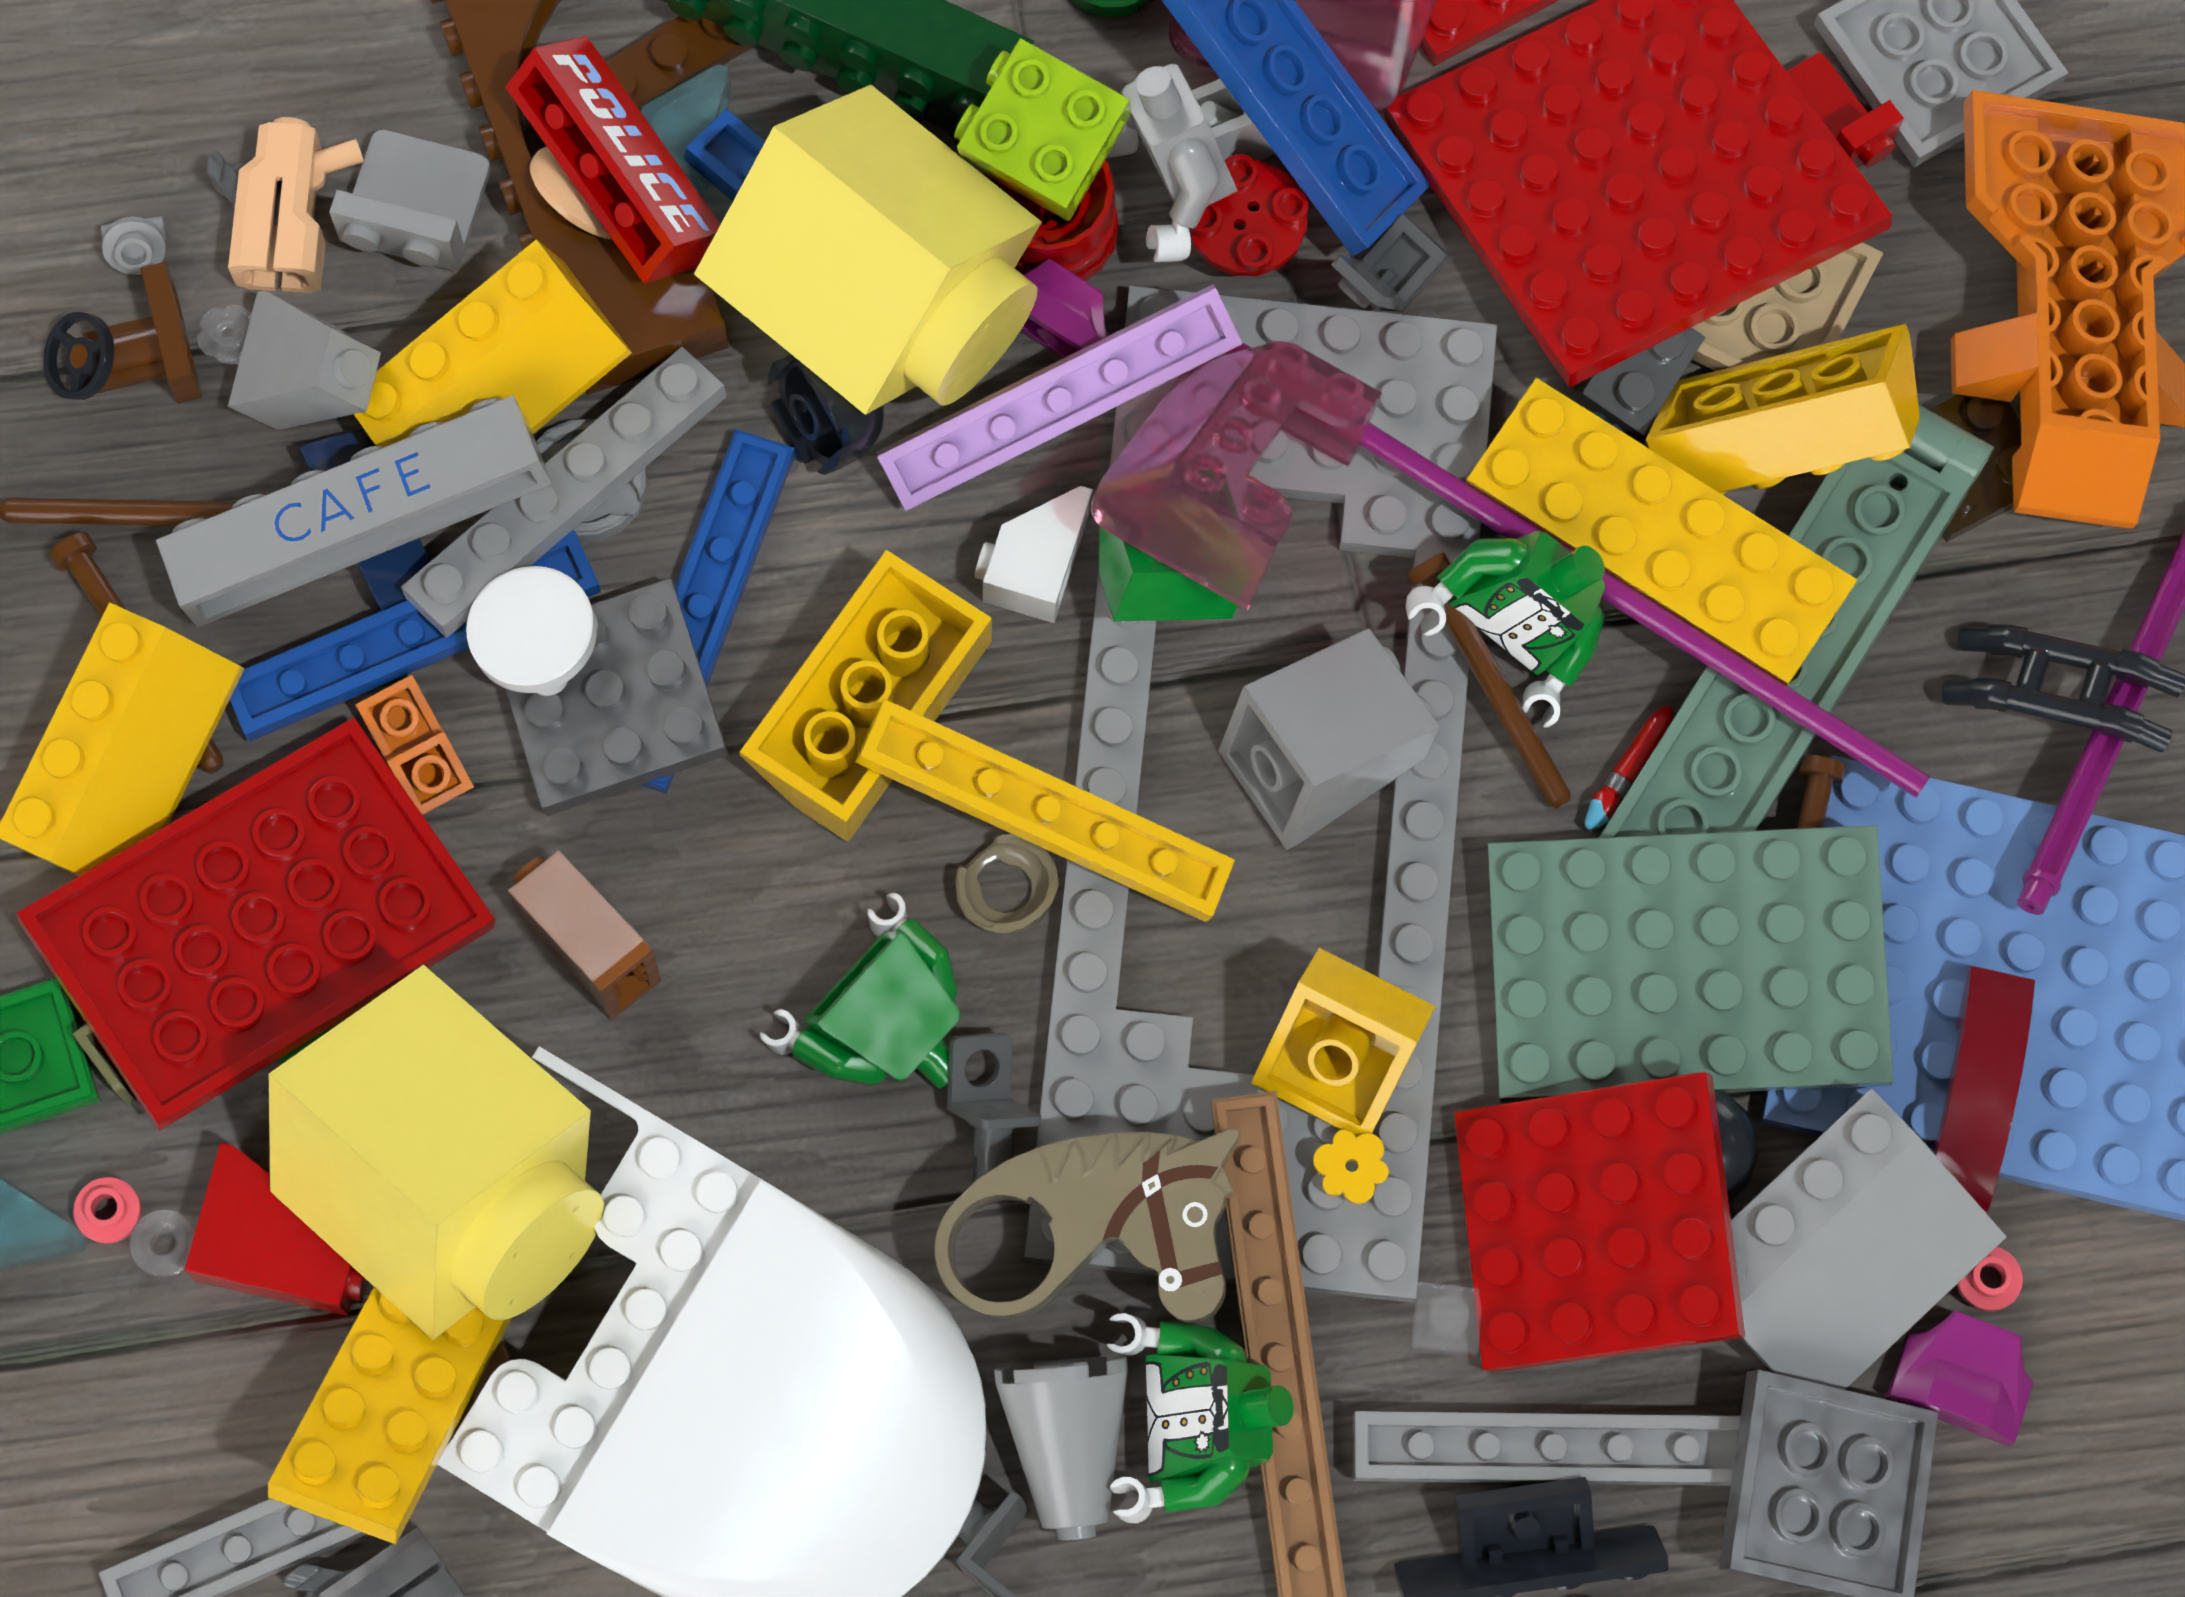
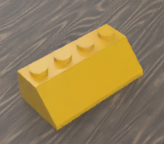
M536 239L376 372L367 411L356 413L354 416L376 446L387 447L409 438L410 434L422 425L432 422L446 423L468 414L469 410L479 402L492 398L505 399L514 395L534 434L632 352L565 262Z
M1902 324L1678 380L1659 410L1646 438L1649 449L1722 495L1727 491L1751 485L1755 489L1769 488L1780 483L1786 477L1810 471L1814 475L1828 474L1838 470L1845 463L1869 457L1874 461H1883L1896 457L1905 449L1910 448L1920 420L1911 339L1907 325Z
M886 550L743 746L740 756L796 809L846 842H849L893 780L855 762L879 705L886 699L935 722L992 642V618Z
M109 602L0 822V839L20 850L80 876L169 825L241 678L244 668L160 624Z

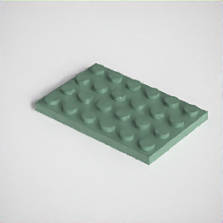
M1877 825L1488 843L1500 1101L1532 1100L1705 1071L1713 1076L1714 1090L1723 1092L1892 1086L1894 1081Z

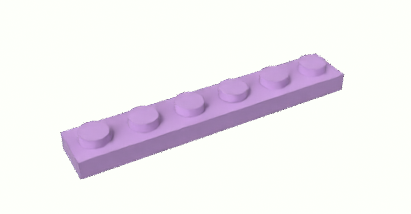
M1212 284L878 450L877 457L905 511L1243 343L1215 285Z

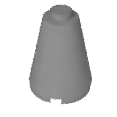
M1106 1356L1034 1362V1369L1016 1370L1015 1365L994 1369L998 1394L1042 1528L1056 1529V1540H1078L1096 1537L1095 1525L1109 1521L1112 1498L1110 1485L1114 1482L1128 1374L1127 1357L1118 1356L1107 1361Z

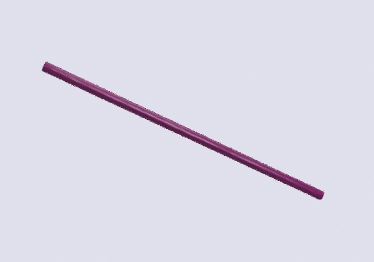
M1242 342V345L1226 352L1225 361L1503 537L1518 539L1535 531L1543 532L1244 342ZM1557 541V542H1558L1559 544H1561L1564 548H1566L1570 553L1573 551V550H1571L1570 548H1568L1567 546H1565V545H1563L1562 543H1560L1559 541ZM1604 571L1602 579L1605 584V590L1601 599L1912 796L1918 797L1931 776Z

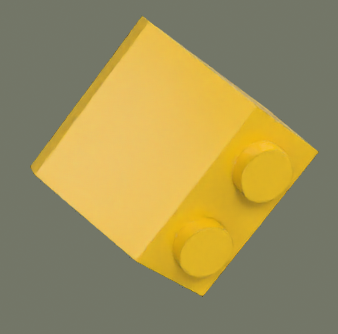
M1318 948L1295 988L1251 1084L1267 1092L1276 1091L1278 1098L1341 1130L1351 1131L1355 1137L1365 1133L1372 1134L1436 1006Z

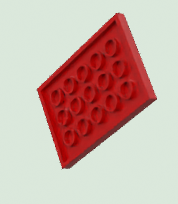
M354 717L17 912L18 922L158 1131H161L354 1014L422 965L430 968L495 928L496 920Z

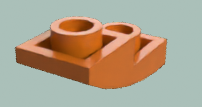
M409 675L355 704L389 768L422 815L474 788L413 675Z

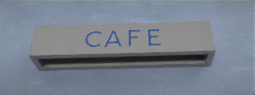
M514 395L505 399L492 398L479 402L469 410L468 414L446 423L432 422L415 429L409 438L387 447L373 446L365 448L354 454L350 462L330 470H314L301 474L292 481L290 486L268 495L255 494L238 500L231 510L209 519L196 518L185 521L176 526L172 534L159 538L156 542L179 607L198 628L549 486L552 482L528 420Z

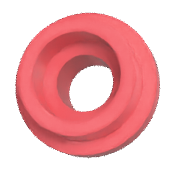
M114 1177L99 1178L88 1183L76 1197L73 1209L74 1220L79 1230L90 1240L102 1244L116 1243L128 1237L137 1227L141 1217V1202L136 1191L125 1181ZM107 1198L116 1200L117 1211L113 1217L107 1220L96 1218L95 1209L100 1201Z
M1996 1247L1956 1285L1961 1297L1970 1306L1985 1312H1995L2006 1308L2016 1300L2022 1289L2023 1276L2017 1260L2006 1250ZM1982 1267H1992L1999 1272L2001 1277L1999 1288L1992 1289L1983 1284L1980 1278Z

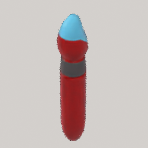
M1671 706L1659 707L1649 716L1609 774L1603 788L1594 793L1584 822L1586 829H1599L1611 820L1620 805V799L1629 791L1673 721L1674 710Z

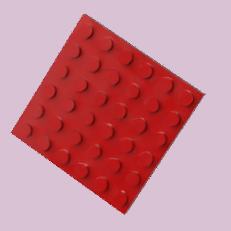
M1598 0L1384 103V119L1414 163L1426 177L1440 201L1568 388L1770 289L1891 227L1892 213L1734 0Z

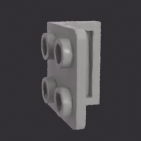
M388 130L375 132L371 137L353 193L336 190L329 211L339 241L362 251H378L406 258L421 266H437L458 272L491 172L489 160L482 154Z

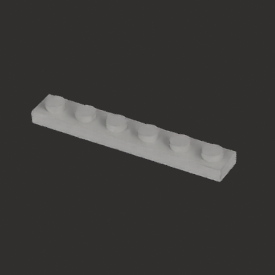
M683 347L678 349L545 463L552 482L551 485L492 508L401 586L405 598L448 638L467 621L474 600L489 582L510 570L533 565L727 397L724 384Z
M1355 1411L1353 1414V1481L1546 1483L1586 1477L1588 1484L1731 1486L1741 1416Z

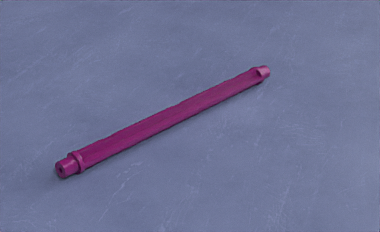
M2185 529L2129 649L2160 660V662L2185 609ZM2116 679L2104 705L2106 706L2107 703L2138 712L2149 686L2144 688L2129 681ZM2092 730L2029 869L2025 870L2022 877L2024 887L2019 895L2017 904L2024 911L2035 915L2044 914L2051 896H2056L2061 888L2060 882L2124 740L2101 734L2100 730Z

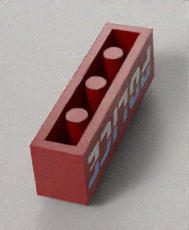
M587 36L534 48L505 88L641 281L645 284L695 269L701 262L721 224Z

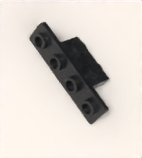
M1586 1477L1456 1495L1454 1500L1459 1553L1400 1561L1394 1564L1395 1578L1401 1597H1513L1517 1593L1551 1588L1571 1590L1585 1583L1613 1579L1638 1580L1648 1574L1666 1572L1669 1569L1668 1555L1656 1528L1652 1525L1594 1533L1592 1495Z

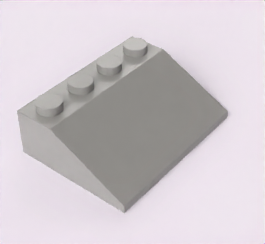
M1871 1088L1731 1220L1745 1337L1740 1339L1772 1373L1845 1390L2007 1236L1920 1137Z

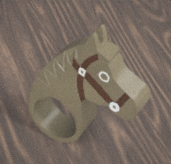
M1228 1129L1200 1142L1181 1136L1153 1132L1112 1133L1067 1139L1041 1146L1011 1158L978 1178L953 1202L944 1214L935 1239V1260L939 1275L950 1293L965 1306L989 1317L1016 1319L1043 1309L1108 1244L1120 1241L1145 1268L1158 1273L1160 1299L1165 1308L1174 1317L1185 1323L1204 1321L1217 1313L1226 1295V1281L1216 1243V1228L1224 1213L1226 1200L1235 1195L1223 1166L1238 1145L1241 1137L1237 1129ZM1014 1200L1029 1205L1037 1202L1040 1204L1037 1210L1050 1221L1049 1226L1054 1239V1258L1048 1275L1032 1293L1015 1301L992 1302L977 1297L964 1284L956 1266L955 1246L962 1226L975 1211L996 1201Z

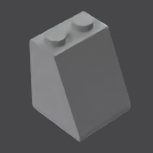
M1368 628L1245 685L1218 752L1280 842L1288 850L1423 761L1440 726L1436 722L1434 711L1429 702L1422 696H1418L1402 675L1400 665L1393 652L1387 647H1382Z

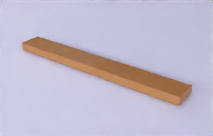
M1277 1092L1211 1099L1210 1105L1214 1134H1219L1228 1129H1237L1241 1136L1238 1145L1223 1167L1235 1193L1233 1197L1226 1200L1225 1215L1247 1363L1266 1365L1271 1373V1387L1279 1385L1285 1387L1289 1391L1294 1405L1291 1421L1284 1426L1272 1427L1273 1454L1268 1462L1260 1465L1278 1597H1347Z

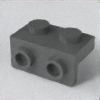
M1689 328L1572 386L1571 388L1576 392L1571 400L1592 412L1597 411L1605 415L1604 419L1613 425L1616 423L1624 431L1623 433L1637 441L1649 428L1704 341L1705 336L1693 328Z

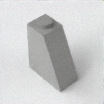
M265 290L259 291L256 295L228 407L277 430L365 412L368 408L381 352L316 315Z

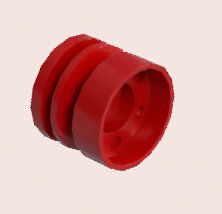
M1106 160L1070 221L1068 222L1064 219V222L1060 225L1057 223L1062 219L1060 216L986 175L990 181L1042 222L1015 267L1017 271L1025 275L1048 259L1055 261L1084 281L1102 270L1115 251L1119 230L1114 185L1109 164ZM1049 218L1050 221L1043 225V220Z

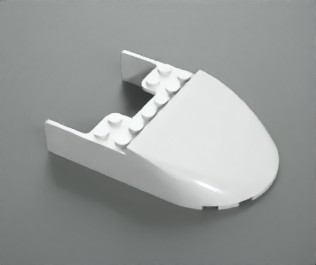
M539 1046L532 1056L533 1059L631 1117L638 1124L636 1138L601 1194L604 1202L603 1217L594 1227L598 1237L606 1245L637 1264L567 1380H564L540 1364L526 1359L510 1360L500 1365L488 1379L453 1439L447 1444L437 1465L540 1527L552 1538L661 1597H902L930 1573L945 1556L959 1535L976 1498L985 1463L986 1402L982 1380L974 1355L971 1353L962 1331L956 1324L950 1311L936 1294L914 1273L888 1255Z

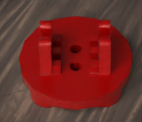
M1245 154L1229 156L1225 163L1238 191L1206 207L1197 227L1189 228L1193 249L1211 267L1232 276L1257 277L1280 269L1297 254L1307 231L1308 200L1299 186L1283 170L1263 161L1254 160ZM1256 206L1258 211L1252 212L1248 207ZM1241 224L1244 226V229L1237 230L1234 225Z

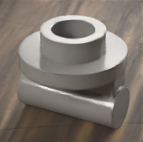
M131 216L118 219L110 224L101 225L103 255L106 261L117 271L129 275H141L142 267L158 264L163 261L166 251L165 240H168L164 216L150 218Z

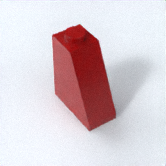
M220 1142L184 1271L196 1282L349 1316L352 1301L363 1300L369 1281L270 1192V1174L235 1146Z

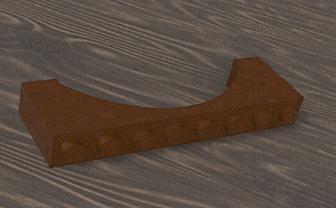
M431 0L432 4L444 1L449 19L440 21V25L451 56L463 53L469 71L459 74L467 101L471 109L482 106L488 124L478 127L490 162L501 159L508 177L498 180V184L508 213L511 216L521 212L527 231L517 234L522 251L537 239L561 258L632 352L586 390L587 394L590 395L647 376L681 347L687 350L695 359L727 349L728 341L725 323L713 291L694 274L688 275L685 273H678L644 284L619 248L596 235L584 231L565 219L543 198L532 180L530 174L532 158L524 140L522 110L505 87L531 51L536 48L542 31L561 0Z

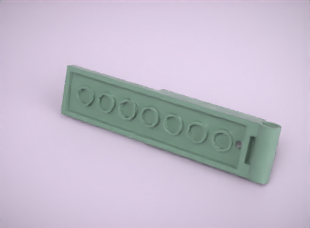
M1918 404L1920 420L1910 448L1905 449L1898 456L1888 460L1874 461L1869 457L1845 463L1838 470L1828 473L1789 535L1790 538L1857 579L1854 588L1788 685V687L1829 713L1831 710H1834L1994 450V446ZM1890 485H1900L1903 490L1896 491L1895 489L1891 488ZM1707 666L1599 838L1757 831L1816 734Z

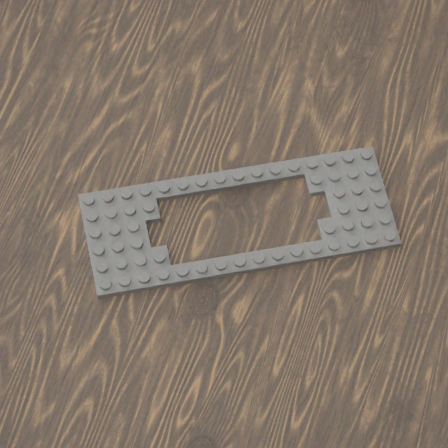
M1129 286L1125 328L1195 292ZM1219 295L1242 342L1466 483L1468 476L1487 450L1497 333L1496 324ZM1226 352L1116 407L1109 475L1222 473L1240 531L1242 530L1245 493L1342 503L1343 512L1339 550L1413 558L1412 569L1442 552L1446 554L1451 563L1471 543L1480 538V521L1224 360ZM1098 571L1075 786L1137 814L1156 621L1113 622ZM1411 584V590H1410V592H1411L1413 589L1417 588V587H1414V588H1413V586H1412V584ZM1424 608L1413 618L1408 619L1403 676L1415 693L1429 702L1440 728L1425 759L1394 779L1377 977L1436 1006L1372 1133L1379 1137L1383 1143L1384 1154L1380 1161L1387 1165L1389 1175L1385 1182L1375 1185V1192L1367 1203L1361 1205L1352 1204L1346 1200L1343 1193L1339 1196L1326 1194L1322 1187L1325 1176L1319 1174L1313 1165V1157L1316 1150L1322 1145L1332 1144L1334 1135L1341 1129L1277 1097L1305 1292L1414 1303L1417 1298L1469 665L1446 625L1434 635L1425 636L1422 634L1420 623L1424 616L1433 610L1431 608ZM1068 859L1040 1114L1042 1116L1041 1125L1038 1126L1036 1148L1067 1139L1112 1133L1153 1132L1181 1136L1197 1142L1214 1136L1211 1099L1265 1093L1267 1091L1251 1084L1254 1077L1252 1074L1188 1068L1193 1017L1116 1009L1129 887ZM1353 1163L1345 1165L1346 1169L1350 1172L1357 1170L1356 1165ZM1034 1202L1030 1205L1024 1262L1052 1264L1054 1258V1239L1049 1226L1050 1221L1037 1210L1040 1204ZM1224 1210L1216 1228V1243L1226 1283L1235 1284ZM1120 1241L1108 1244L1085 1267L1159 1276L1157 1272L1148 1270L1136 1260Z

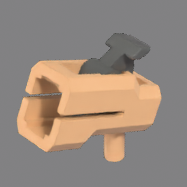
M281 117L273 122L259 125L256 156L251 161L238 163L231 167L218 151L210 154L207 172L212 185L235 209L228 269L235 286L249 290L276 291L277 273L279 271L283 272L281 289L284 292L312 293L321 291L326 242L319 224L314 220L317 190L324 186L326 174L364 163L357 139L322 149L315 128L310 127L306 121L298 118Z

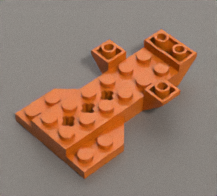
M1972 90L1964 101L1966 208L2016 259L2018 317L1958 332L1950 339L1951 393L2011 402L2020 391L2021 447L2012 456L2014 513L2133 529L2138 524L2159 447L2160 424L2185 428V363L2156 331L2154 279L2185 255V123Z

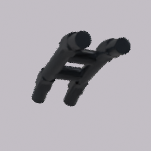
M1990 624L1988 627H1962L1960 629L1958 645L1961 651L1991 652L1992 655H2009L2019 658L2024 656L2016 686L2012 685V682L1994 678H1974L1972 681L1946 680L1942 686V700L1945 705L1974 706L1976 709H1993L2002 712L2010 710L2100 730L2101 734L2114 736L2129 743L2134 741L2160 753L2167 748L2172 736L2171 729L2145 719L2143 714L2126 707L2109 703L2105 706L2104 703L2112 675H2115L2116 679L2129 681L2144 688L2149 686L2178 698L2185 688L2184 673L2162 665L2160 660L2141 652L2123 648L2122 651L2086 644L2028 631V628L2011 624ZM2049 662L2087 669L2079 700L2041 692Z

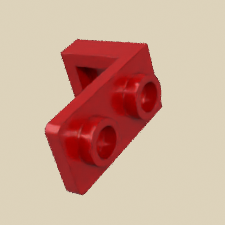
M1816 53L1786 71L1857 168L1863 165L1866 168L1872 167L1894 150L1896 144L1893 141L1904 117L1891 100L1886 101L1868 113L1822 53Z

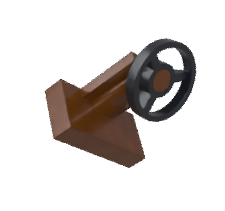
M165 262L141 268L152 316L108 327L96 315L72 312L62 317L54 325L45 344L43 365L48 384L56 394L68 399L86 400L97 393L167 377L178 404L203 398L176 285ZM82 320L89 321L96 329L83 333L84 338H75L67 333L72 325ZM60 343L67 349L66 365L68 370L73 373L70 391L63 385L58 374L57 355Z

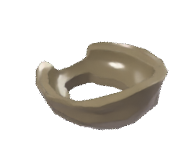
M1013 834L997 836L990 846L979 853L967 865L958 867L955 879L957 902L966 919L983 930L1004 935L1026 931L1041 922L1053 903L1059 887L1057 866L1048 850ZM996 861L1018 868L1026 874L1031 883L1032 892L1029 901L1016 912L1003 913L995 911L987 905L982 897L981 886L977 878L984 868Z

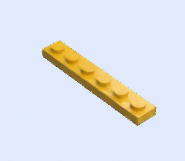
M886 699L879 705L855 761L877 773L1204 922L1213 917L1235 862L1233 858Z

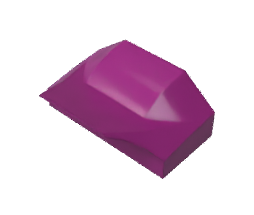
M1051 259L1044 261L1037 268L1023 275L1036 285L1038 291L1033 309L1020 330L1021 333L1061 359L1107 337L1104 324L1102 291Z
M1953 1311L1943 1322L1929 1331L1911 1334L1905 1338L1885 1399L1938 1412L1937 1419L2009 1447L2016 1441L2033 1386V1381L2024 1368L2022 1337L1969 1315Z

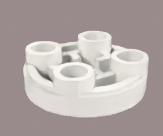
M527 566L499 575L481 590L469 611L466 633L468 645L475 661L490 680L512 691L551 696L561 692L566 686L567 681L572 679L587 663L595 646L598 621L585 592L572 578L552 568Z

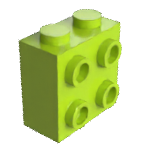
M1020 38L1011 54L1003 50L993 63L986 79V84L990 85L991 89L980 108L971 104L962 116L954 134V137L960 140L957 145L959 156L981 173L1069 222L1132 115L1130 99Z

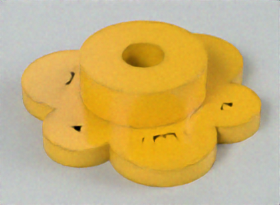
M1340 1130L1334 1135L1332 1144L1320 1146L1313 1157V1165L1316 1171L1325 1176L1322 1182L1325 1193L1330 1196H1339L1343 1193L1346 1200L1356 1205L1367 1203L1375 1192V1185L1385 1182L1389 1175L1387 1165L1380 1161L1384 1154L1383 1143L1379 1137L1370 1133L1361 1134L1356 1138L1351 1131ZM1353 1163L1356 1165L1357 1170L1350 1172L1346 1169L1345 1165Z

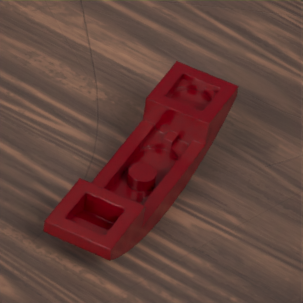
M1971 965L1968 969L1956 1029L1960 1030L1934 1154L1988 1214L2016 1107L2029 1036L2035 980Z

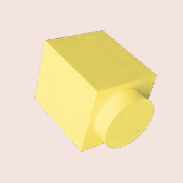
M869 85L775 125L772 128L694 275L865 415L917 386L937 403L944 406L955 402L965 395L992 369L1012 344L1028 319L1035 304L1038 290L1036 285L1017 271L1015 267L1042 222L875 87Z
M425 965L416 969L269 1073L270 1192L432 1340L476 1307L490 1319L506 1320L527 1311L539 1303L570 1274L582 1259L597 1234L594 1227L601 1220L604 1212L602 1196L585 1181L591 1110Z

